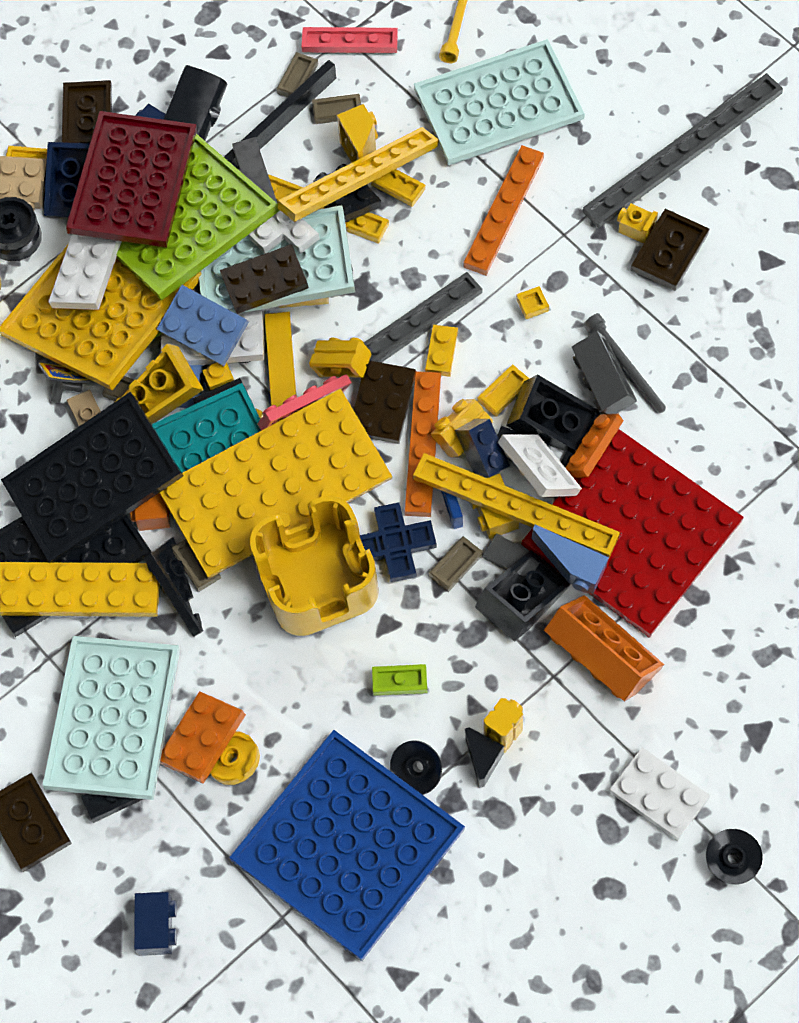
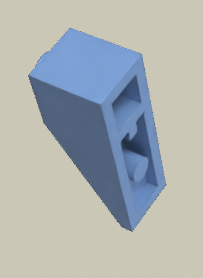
M535 524L531 539L567 582L580 592L594 594L607 567L609 557Z

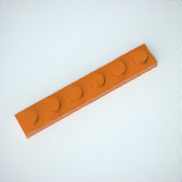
M521 145L463 262L464 268L487 276L544 159L543 152Z
M416 371L405 516L431 517L433 487L414 480L413 474L424 453L436 457L437 442L432 438L431 433L436 429L434 425L438 421L441 373Z

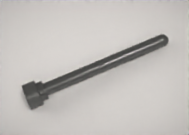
M600 313L589 317L583 324L589 334L598 331L607 338L619 364L658 413L665 412V404L606 331L607 326L605 325L606 321Z

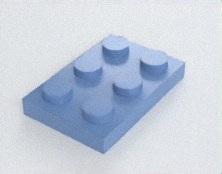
M181 285L157 330L216 363L225 366L249 321Z

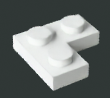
M281 211L277 212L249 234V239L264 253H267L283 240H286L301 254L320 239L318 232L301 218L294 222Z

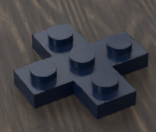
M400 502L374 507L379 531L360 535L364 549H370L374 561L386 560L391 583L417 577L412 553L437 548L431 520L405 525Z

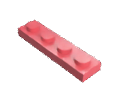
M303 27L302 52L397 53L398 28Z
M347 374L339 378L332 376L322 386L317 388L314 385L305 390L303 395L298 398L296 395H293L286 399L283 405L276 407V405L268 407L262 412L263 417L257 425L262 431L340 388L344 393L352 382Z

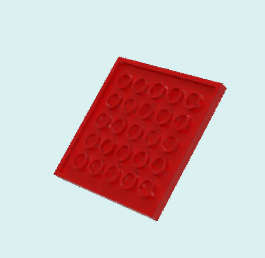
M618 429L589 477L574 478L582 488L577 496H559L552 505L620 532L616 545L608 559L607 567L594 594L587 593L650 638L742 523L744 517ZM532 528L522 540L521 545L529 551L532 550L557 570L531 539Z

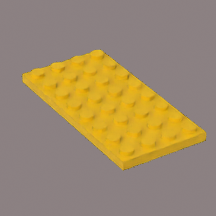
M340 388L183 472L184 476L161 491L160 495L209 579L253 555L250 537L255 526L263 519L273 515H280L285 530H289L310 521L307 505L310 501L324 496H334L349 503L391 480L393 476Z

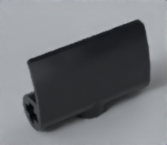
M186 65L163 120L196 124V134L206 141L210 128L214 126L221 111L219 105L227 88V82L210 72Z

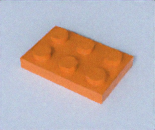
M199 691L163 748L160 764L204 784L246 714L235 706Z

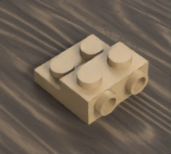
M0 156V199L4 197H17L28 202L33 210L35 208L43 209L47 159Z

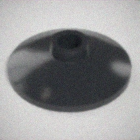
M410 740L399 745L393 752L390 760V771L424 795L435 789L439 784L442 776V763L437 752L429 744L418 740ZM417 761L422 764L423 770L418 769Z
M740 829L720 831L712 837L706 849V863L709 870L717 879L727 884L738 885L752 880L758 874L763 861V854L758 841L751 834ZM735 855L738 858V862H729L728 856Z

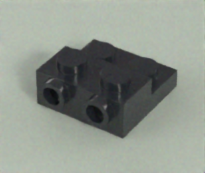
M347 164L339 165L336 171L345 167ZM322 172V173H320V174H318V175L316 176V178H315V180H313V182H315V181H317V180H319V179H321V178H323V177H325V176H327V175H329V174H326L325 172ZM366 184L324 207L330 208L342 205L345 222H348L380 208L381 199Z

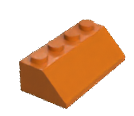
M585 595L561 606L544 629L555 644L562 646L570 653L573 660L585 666L595 679L602 681L610 688L614 696L622 699L624 702L635 696L665 665Z

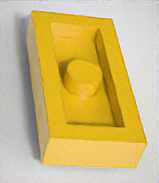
M433 325L425 372L441 373V376L451 377L458 336L457 327Z

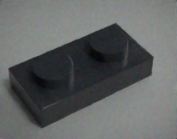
M84 794L81 796L93 823L143 800L95 794Z

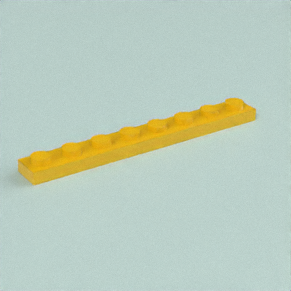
M420 127L278 200L277 208L292 221L296 222L437 148L439 139L425 128Z
M426 453L423 454L413 474V479L529 527L533 528L536 524L609 558L620 535V532Z

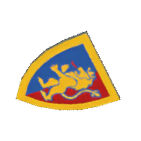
M38 363L47 378L54 380L51 395L52 402H61L63 390L81 392L83 383L94 382L64 366Z

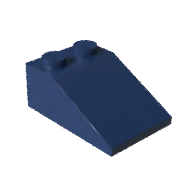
M48 142L44 216H70L90 144Z

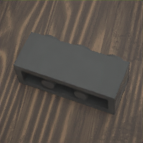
M596 331L572 346L575 354L573 356L574 363L580 370H583L585 374L583 381L586 387L593 391L596 397L593 399V402L599 412L617 414L637 402L605 336Z

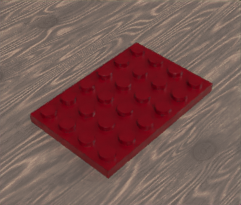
M99 111L67 222V234L167 248L197 132V125Z

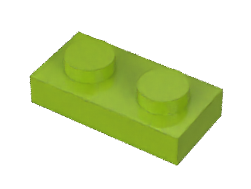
M426 664L372 667L373 696L428 693Z

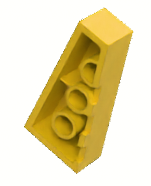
M166 344L159 356L145 367L146 370L128 386L129 389L123 395L125 396L131 392L135 396L151 424L157 422L204 390L180 348L175 345Z

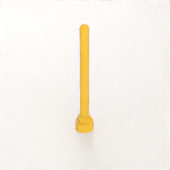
M458 0L448 41L441 46L439 53L440 60L445 63L452 64L458 60L459 49L457 40L468 0Z

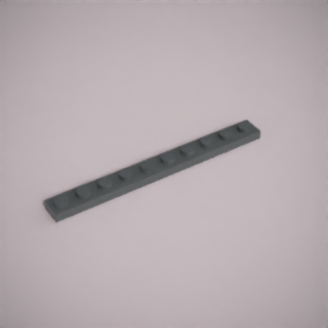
M768 73L764 74L585 205L583 213L598 228H601L616 217L622 208H628L630 203H635L783 93V87Z

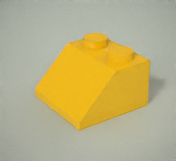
M361 104L337 115L340 144L351 163L376 151L378 134L375 125H377V121L372 111L368 112L365 105Z

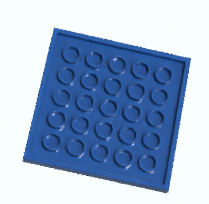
M333 730L229 858L230 861L352 955L363 961L464 832L465 826L348 739Z

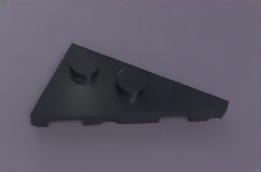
M172 537L143 559L147 563L149 571L154 574L161 585L163 593L168 596L194 637L204 630L199 613L193 614L189 600L194 597L184 572L183 563L174 556L172 547L177 544L174 537Z

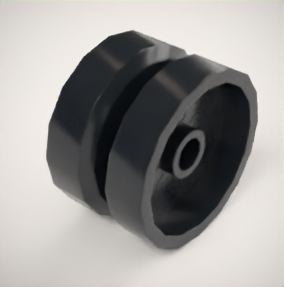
M4 197L0 199V259L21 261L30 257L38 250L42 241V231L36 214L28 202L17 197Z

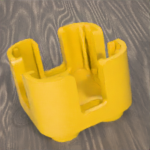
M324 496L310 501L307 504L310 521L295 528L285 530L280 515H273L260 521L252 531L250 546L259 577L279 625L290 634L306 636L366 613L377 601L379 587L374 558L370 549H364L360 538L358 522L352 508L346 501L338 497Z

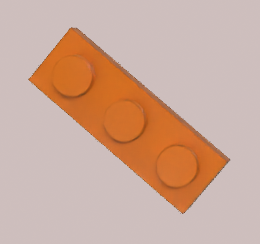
M619 413L602 414L594 420L593 426L582 439V443L575 454L571 456L566 466L567 471L573 478L589 477L624 421Z

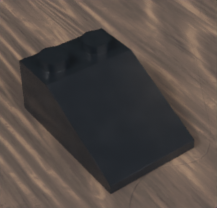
M537 374L523 382L506 426L527 435H539L542 440L550 442V446L575 454L582 443V439L587 435L594 424V420L601 412Z
M530 550L484 588L475 608L515 642L541 618L571 584L544 559ZM531 557L539 562L535 571H529L525 577L517 573Z

